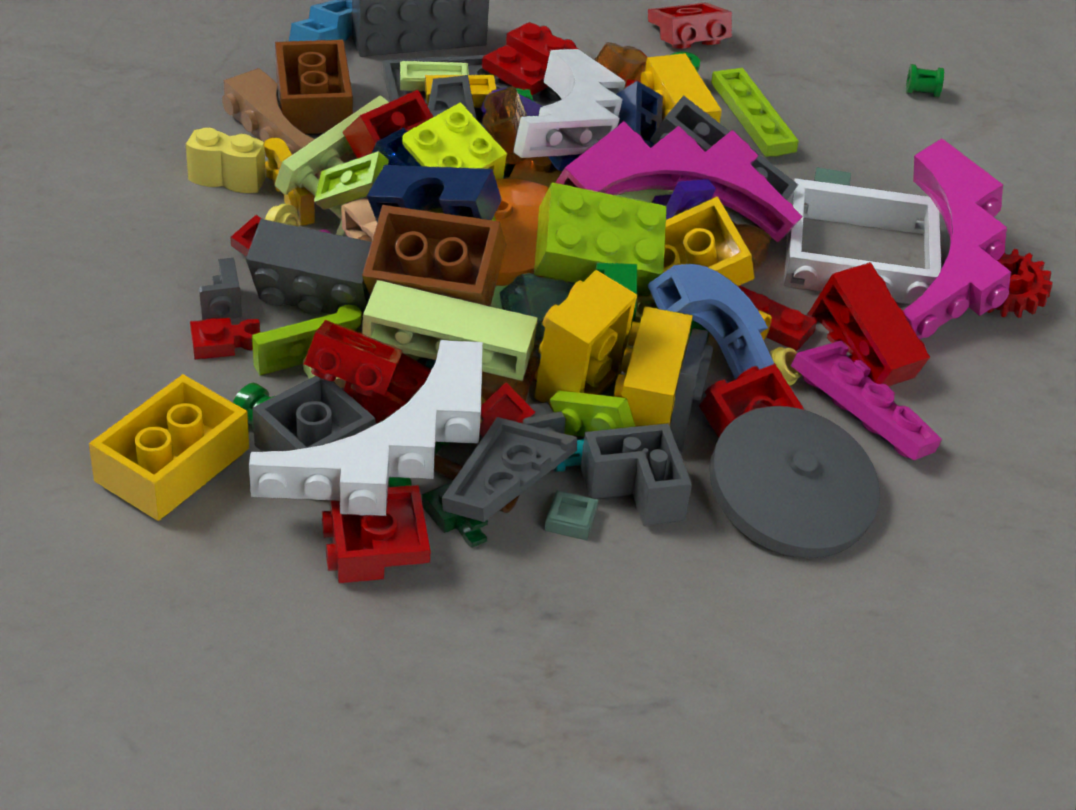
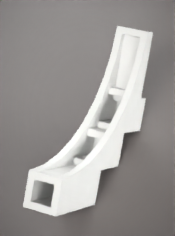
M440 340L436 363L425 384L407 404L387 419L356 435L325 445L297 450L251 452L249 461L251 497L340 501V514L386 516L389 477L433 479L435 442L479 443L483 342Z

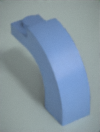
M696 264L674 265L647 285L658 309L693 315L692 320L701 324L712 334L719 344L735 380L741 373L753 366L763 369L774 364L760 334L768 328L763 317L746 294L722 274L708 267Z

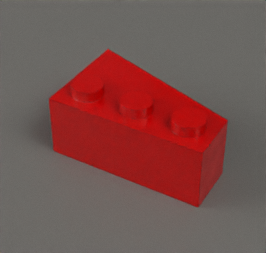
M871 262L833 273L807 313V316L820 322L829 331L827 339L831 343L842 341L849 348L848 352L851 354L849 358L853 362L855 360H862L871 369L868 377L874 383L886 384L889 387L913 379L930 359L924 343L917 337L907 321L904 311L897 305L887 289L884 279L879 276Z

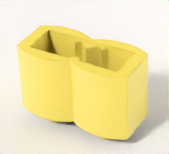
M202 128L194 130L186 142L189 181L207 187L223 186L240 193H258L266 179L265 147L263 141L247 134L228 136L213 128Z

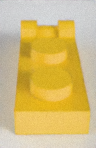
M269 138L264 141L265 156L268 158L265 162L266 177L272 179L275 186L282 161L290 157L292 153L282 139ZM296 187L286 195L283 193L285 204L296 208L300 226L315 223L314 195L305 187Z

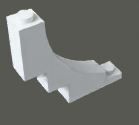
M579 49L551 50L544 83L552 88L562 100L540 107L539 116L521 117L513 152L521 158L583 154L618 126L620 119L618 116L623 99L616 94L624 89L626 81Z

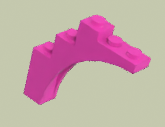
M622 122L566 166L556 181L558 184L619 195L625 192L647 189L674 190L679 181L709 179L716 188L711 199L718 196L722 205L732 208L756 223L777 242L781 241L803 217L752 166L758 155L733 130L705 152L680 126H677L650 148L638 133L634 132L625 122Z
M942 138L914 155L913 182L931 198L943 216L950 236L949 255L938 277L922 296L903 310L907 321L919 339L930 337L938 327L952 318L960 317L967 308L981 316L991 308H997L1002 305L1009 295L1011 271L997 261L1005 253L1007 227L994 218L1001 211L1003 184Z

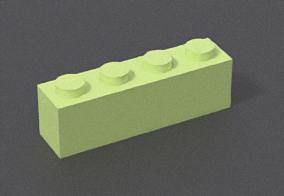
M377 280L363 313L362 334L402 349L404 353L433 360L437 359L440 340L483 342V372L523 381L534 347L538 318Z

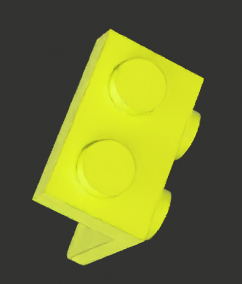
M461 102L403 135V146L421 166L492 169L495 179H503L507 153Z

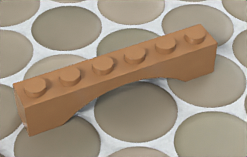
M260 68L223 80L224 95L222 103L225 111L238 120L248 132H251L259 140L264 142L269 138H280L286 143L292 155L315 140L295 128L283 116L279 108L278 83ZM346 152L339 159L346 163L357 159L354 152L352 154ZM321 171L314 176L320 179Z

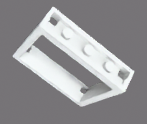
M794 179L798 186L791 194L790 203L803 217L787 234L785 287L821 292L833 273L871 262L879 276L884 279L886 287L894 300L898 303L912 304L920 297L919 295H923L938 277L941 271L939 210L930 197ZM803 218L924 234L925 269L801 252ZM793 273H794V278H801V279H804V280L793 279V278H792Z

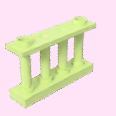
M381 95L282 161L275 186L285 195L296 187H305L315 196L319 179L314 175L322 169L326 170L343 164L344 162L339 157L346 152L349 154L353 153L343 131L360 115L389 102ZM403 145L393 149L411 166H421ZM341 205L329 208L341 219L336 235L347 237L342 228Z

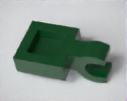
M452 482L422 494L424 510L444 533L457 529L471 548L487 542V536L480 528L488 525V520L482 522L443 511L442 497Z

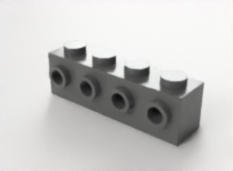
M683 95L663 119L650 141L656 144L677 126H680L706 152L730 131ZM753 150L758 155V158L752 166L787 200L798 184Z

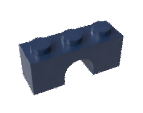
M384 165L367 195L376 222H378L382 205L422 211L442 208L444 214L492 220L502 201L493 170L480 168Z

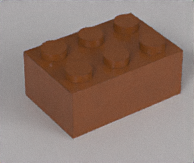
M344 40L275 42L279 107L283 116L295 128L305 135L325 133L353 114V95Z
M382 205L362 274L370 296L377 280L491 307L506 248L500 221Z

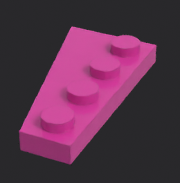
M842 341L796 354L791 367L801 373L803 379L808 384L819 387L832 397L835 405L850 411L862 420L866 429L880 434L894 445V449L900 455L911 458L914 461L936 452L942 439L910 407L897 406L893 402L895 393L886 384L874 383L868 377L871 369L862 360H855L853 362L846 355L849 348Z

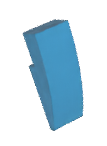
M332 0L312 5L310 7L309 19L291 23L289 41H346L352 35V0Z

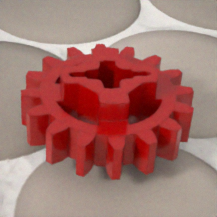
M1013 249L1011 254L1004 253L997 261L1011 271L1009 295L1002 305L997 308H991L987 312L991 313L997 309L1001 310V317H1006L1008 312H1014L1017 318H1022L1023 310L1033 315L1036 313L1037 306L1045 307L1053 284L1050 281L1051 271L1043 270L1045 263L1043 261L1032 262L1033 254L1031 253L1020 256L1018 249Z

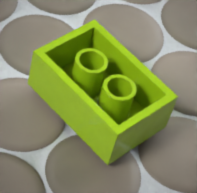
M552 182L539 206L534 275L576 283L579 280L584 282L596 270L597 263L637 264V295L649 296L651 292L647 285L663 274L667 206Z

